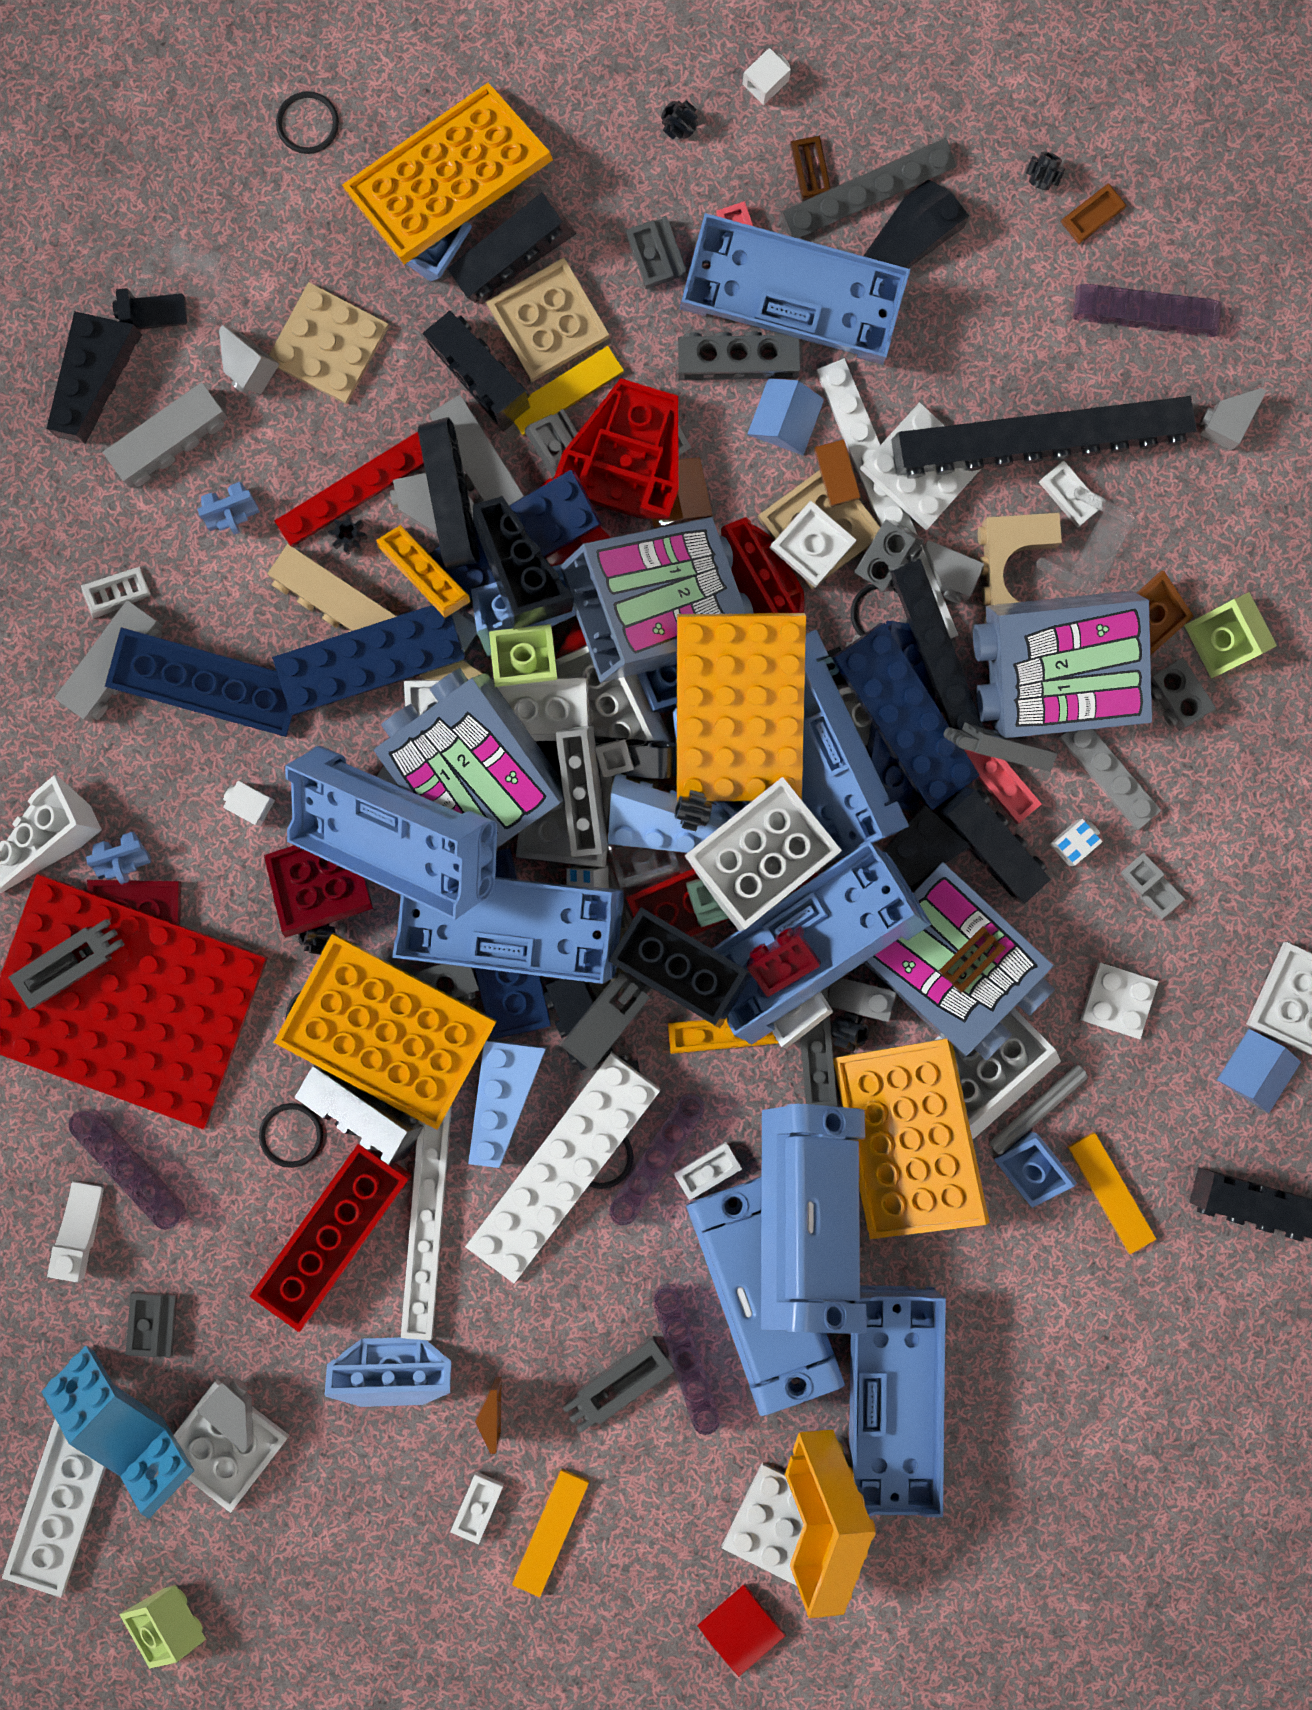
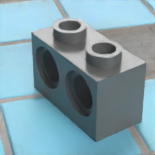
M885 519L857 566L855 573L882 591H893L895 585L890 572L883 579L879 575L880 565L885 562L889 570L917 559L921 554L922 547L920 545L924 539L897 521ZM898 536H902L905 541L904 549L901 552H897L894 547V542Z
M1184 657L1151 676V698L1155 702L1159 701L1165 709L1163 712L1164 719L1171 727L1176 726L1177 730L1184 729L1216 709ZM1165 676H1170L1174 679L1175 688L1173 691L1165 687ZM1182 701H1186L1191 705L1192 712L1190 716H1186L1181 712L1180 705Z

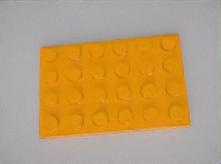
M487 82L343 183L342 187L402 264L405 265L553 161L550 151Z
M805 613L677 614V801L680 796H689L690 790L704 793V797L707 798L706 801H753L782 777L802 800Z
M333 933L273 1043L438 1130L497 1020Z
M944 1038L833 1058L842 1106L865 1110V1139L854 1141H859V1189L869 1238L877 1239L981 1226L990 1223L954 1048L951 1042Z

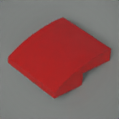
M742 1585L697 1625L709 1643L738 1677L786 1637V1634L771 1614L764 1610L746 1585Z

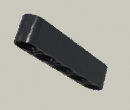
M449 417L420 424L418 426V436L443 562L448 570L478 563L480 560L479 548L454 424Z
M595 736L596 745L622 739L626 740L634 770L620 773L622 775L660 779L676 776V744L673 742ZM535 741L553 768L560 770L557 741Z

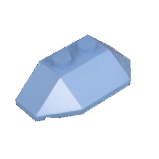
M401 1337L363 1338L345 1350L337 1359L329 1362L326 1369L325 1396L360 1407L424 1405L449 1394L451 1389V1360L427 1340Z

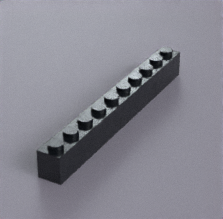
M1191 396L900 431L891 439L897 476L907 475L908 479L922 477L925 475V472L936 471L937 475L949 474L954 472L955 468L966 467V471H976L984 468L986 464L995 463V467L1000 468L1014 464L1013 461L1024 460L1025 464H1032L1042 461V457L1053 456V460H1063L1070 458L1074 453H1082V456L1087 457L1101 453V450L1111 449V453H1119L1129 450V446L1139 445L1140 449H1150L1158 446V443L1168 442L1169 446L1186 443L1187 438L1197 432Z

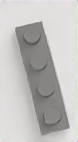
M1093 729L1065 732L1058 738L1135 830H1139L1162 811Z

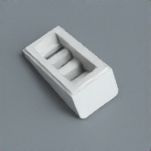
M140 567L81 585L83 596L93 619L120 609L126 600L134 603L151 596ZM132 577H134L139 590L133 593L128 581ZM122 582L127 594L122 597L117 587V584ZM108 587H111L115 599L110 601L105 591ZM98 591L103 601L101 604H97L94 593Z

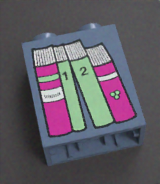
M712 517L585 543L560 566L566 587L574 596L573 607L600 683L676 665L677 614H753L749 598L744 593H739L731 571L733 564L731 546L725 537L718 535Z
M1130 590L986 606L987 623L974 625L973 645L975 656L978 662H989L990 683L977 686V711L980 721H991L992 726L1004 738L1152 723L1149 600Z
M459 668L429 689L438 701L430 709L419 715L413 705L409 704L381 724L389 738L373 749V751L398 786L461 814L473 811L497 823V847L564 801L561 777L499 689L495 687L494 682L487 673L468 680Z
M942 863L913 893L928 916L931 925L909 940L903 937L899 938L865 961L864 964L885 985L896 992V995L942 1039H948L953 1045L954 1050L963 1059L975 1049L987 1061L1012 1035L1000 1021L1016 1005L1030 1016L1053 993L1055 988L1043 977L1054 965L946 864ZM984 926L1006 948L960 993L938 971ZM982 936L948 972L953 975L986 939ZM991 945L957 981L962 984L995 948Z

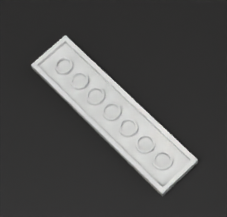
M611 1052L465 1247L512 1283H515L661 1089Z

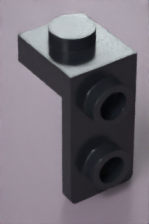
M128 288L116 289L117 300H113L112 303L115 318L121 322L134 324L138 330L186 325L188 322L185 296L182 293L135 298Z

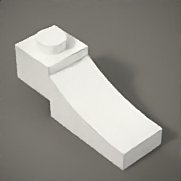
M72 1181L61 1228L56 1243L52 1248L47 1277L72 1282H79L85 1278L90 1248L94 1244L104 1186Z

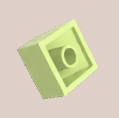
M1250 592L1184 625L1211 679L1277 646Z
M551 624L521 627L515 630L489 631L495 687L557 680Z
M176 1585L163 1588L119 1614L149 1669L177 1663L206 1640L202 1633L203 1628L200 1621L192 1615L187 1606L185 1594Z

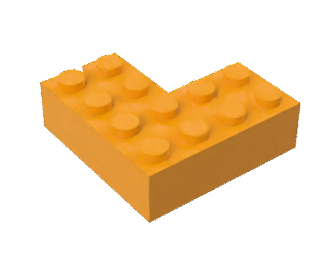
M834 1430L799 1432L792 1451L794 1455H791L785 1472L787 1482L804 1524L790 1563V1568L809 1619L844 1615L847 1605L852 1599V1592L856 1581L859 1580L864 1560L867 1559L871 1541L875 1537V1523L873 1519L869 1518L863 1494L857 1489L853 1470L851 1467H848L844 1457L843 1446L838 1442Z

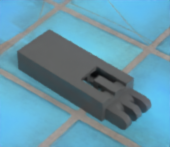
M964 723L962 730L949 727L944 731V737L962 749L1051 772L1058 753L1037 741L1022 737L1004 738L996 730L969 723Z
M105 919L94 927H85L8 977L29 1010L38 1007L111 960L110 954L125 945L122 939L115 941L112 945L108 942L118 935L115 929L105 935L102 933L103 929L111 925L109 919ZM87 942L89 946L79 951L83 958H87L79 963L72 951Z
M625 971L618 973L560 1046L589 1070L593 1069L648 1001L650 996L647 993L652 987ZM623 988L625 992L618 998V1001L625 1006L619 1011L610 1002Z
M651 1336L578 1388V1395L565 1403L562 1408L565 1413L572 1410L575 1406L578 1408L577 1411L569 1416V1419L574 1423L581 1417L585 1418L576 1427L579 1433H581L596 1422L600 1425L673 1373L675 1368L657 1341ZM612 1384L613 1389L619 1395L602 1407L599 1402L609 1397L605 1388Z

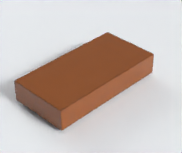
M1108 183L1065 216L1061 223L1080 245L1126 209L1127 205Z
M844 439L815 447L814 452L830 507L859 500L860 494Z

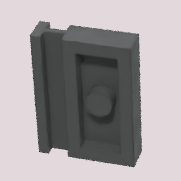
M667 216L625 230L645 289L669 282L681 275L682 277L686 276L687 271Z
M563 409L554 415L551 414L528 425L525 429L526 435L553 478L563 451L578 433Z
M136 1291L130 1293L126 1356H160L166 1358L173 1356L178 1294Z

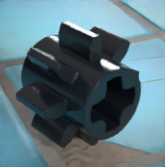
M687 100L683 103L680 101L670 102L664 108L661 115L662 124L665 126L663 131L671 139H674L676 136L679 139L690 137L698 126V116L695 114L697 109Z
M1045 151L1041 152L1039 158L1032 156L1026 174L1031 175L1029 183L1042 190H1049L1052 184L1059 186L1065 168L1060 167L1062 159L1055 154Z
M347 515L345 521L340 522L335 519V530L328 531L331 537L337 538L332 544L333 547L338 549L344 546V551L347 555L350 554L351 548L356 547L361 551L362 547L359 544L361 539H368L366 533L359 531L364 526L363 522L360 520L354 524L350 515ZM346 529L354 536L350 540L343 534Z
M690 790L689 796L679 797L674 817L681 820V828L696 832L698 826H706L708 824L712 804L706 802L707 798L704 797V793Z
M329 923L299 933V943L305 945L304 951L321 955L330 936L333 933L336 934L335 927L329 926Z
M847 1011L844 1017L838 1016L831 1026V1035L833 1038H836L834 1045L850 1051H855L856 1046H863L869 1036V1028L863 1024L865 1017Z

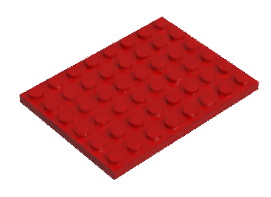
M36 874L0 974V1055L204 1130L207 1127L268 957L185 926L174 924L163 918L155 917V915L144 911L136 910L133 907L125 906L122 903L111 901V899L95 893L92 894L84 889L43 874ZM105 919H109L111 925L103 929L102 933L105 935L115 929L118 935L108 942L112 945L115 941L122 939L125 945L110 954L111 960L38 1007L29 1010L8 977L85 927H94ZM87 942L72 951L79 963L87 958H83L79 953L80 950L89 946Z

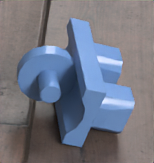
M242 482L229 486L228 492L230 496L220 500L216 493H208L201 496L202 507L197 510L209 531L217 528L221 531L230 527L233 534L236 535L241 533L238 524L248 521L247 517L260 513L256 501L249 489L246 490Z
M135 832L123 834L120 838L121 846L113 848L109 842L105 841L93 844L92 855L87 856L86 860L87 865L93 868L99 880L103 878L108 880L116 877L120 884H124L129 881L128 873L136 871L137 867L151 863L149 853Z

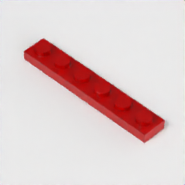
M418 431L274 520L288 544L294 547L334 522L335 519H339L394 484L393 480L404 478L424 466Z

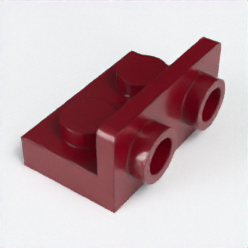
M801 926L794 930L792 928L783 930L776 936L774 942L767 946L763 943L754 948L749 954L750 957L746 968L767 997H770L821 965V961L803 937L804 930Z

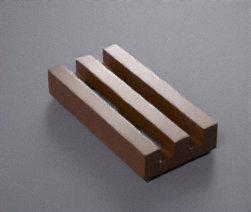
M820 135L790 141L802 201L831 189ZM812 144L815 145L823 184L822 189H818L809 148V145ZM802 146L805 155L808 175L810 179L812 189L811 191H807L801 158L799 154L798 147Z
M982 926L938 972L962 993L1006 947L1000 944ZM983 936L986 941L951 975L948 970ZM992 945L995 950L960 984L957 979Z

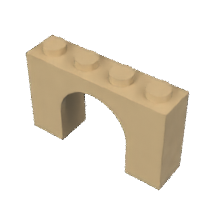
M1060 513L987 517L983 521L982 527H978L979 545H984V557H980V562L984 563L981 575H986L987 587L982 588L983 605L1019 602L1011 596L1004 583L1003 571L1006 561L1012 554L1019 551L1057 548L1062 543Z

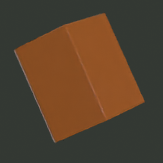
M700 457L679 459V491L669 519H652L654 528L713 516Z
M1162 570L1137 592V594L1149 600L1150 656L1194 617L1165 571Z
M495 1377L475 1420L490 1454H497L501 1440L502 1377Z

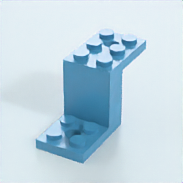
M85 1346L78 1354L73 1356L56 1377L52 1378L41 1391L68 1444L119 1475L140 1514L150 1519L195 1471L165 1420L159 1414L115 1386L96 1353L88 1346Z

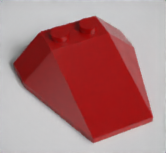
M620 378L563 451L553 480L569 470H574L592 504L640 519H669L679 491L678 395Z

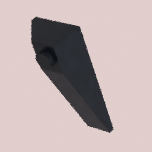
M927 180L904 197L863 256L908 269L962 230L969 218V214L951 191L931 180Z

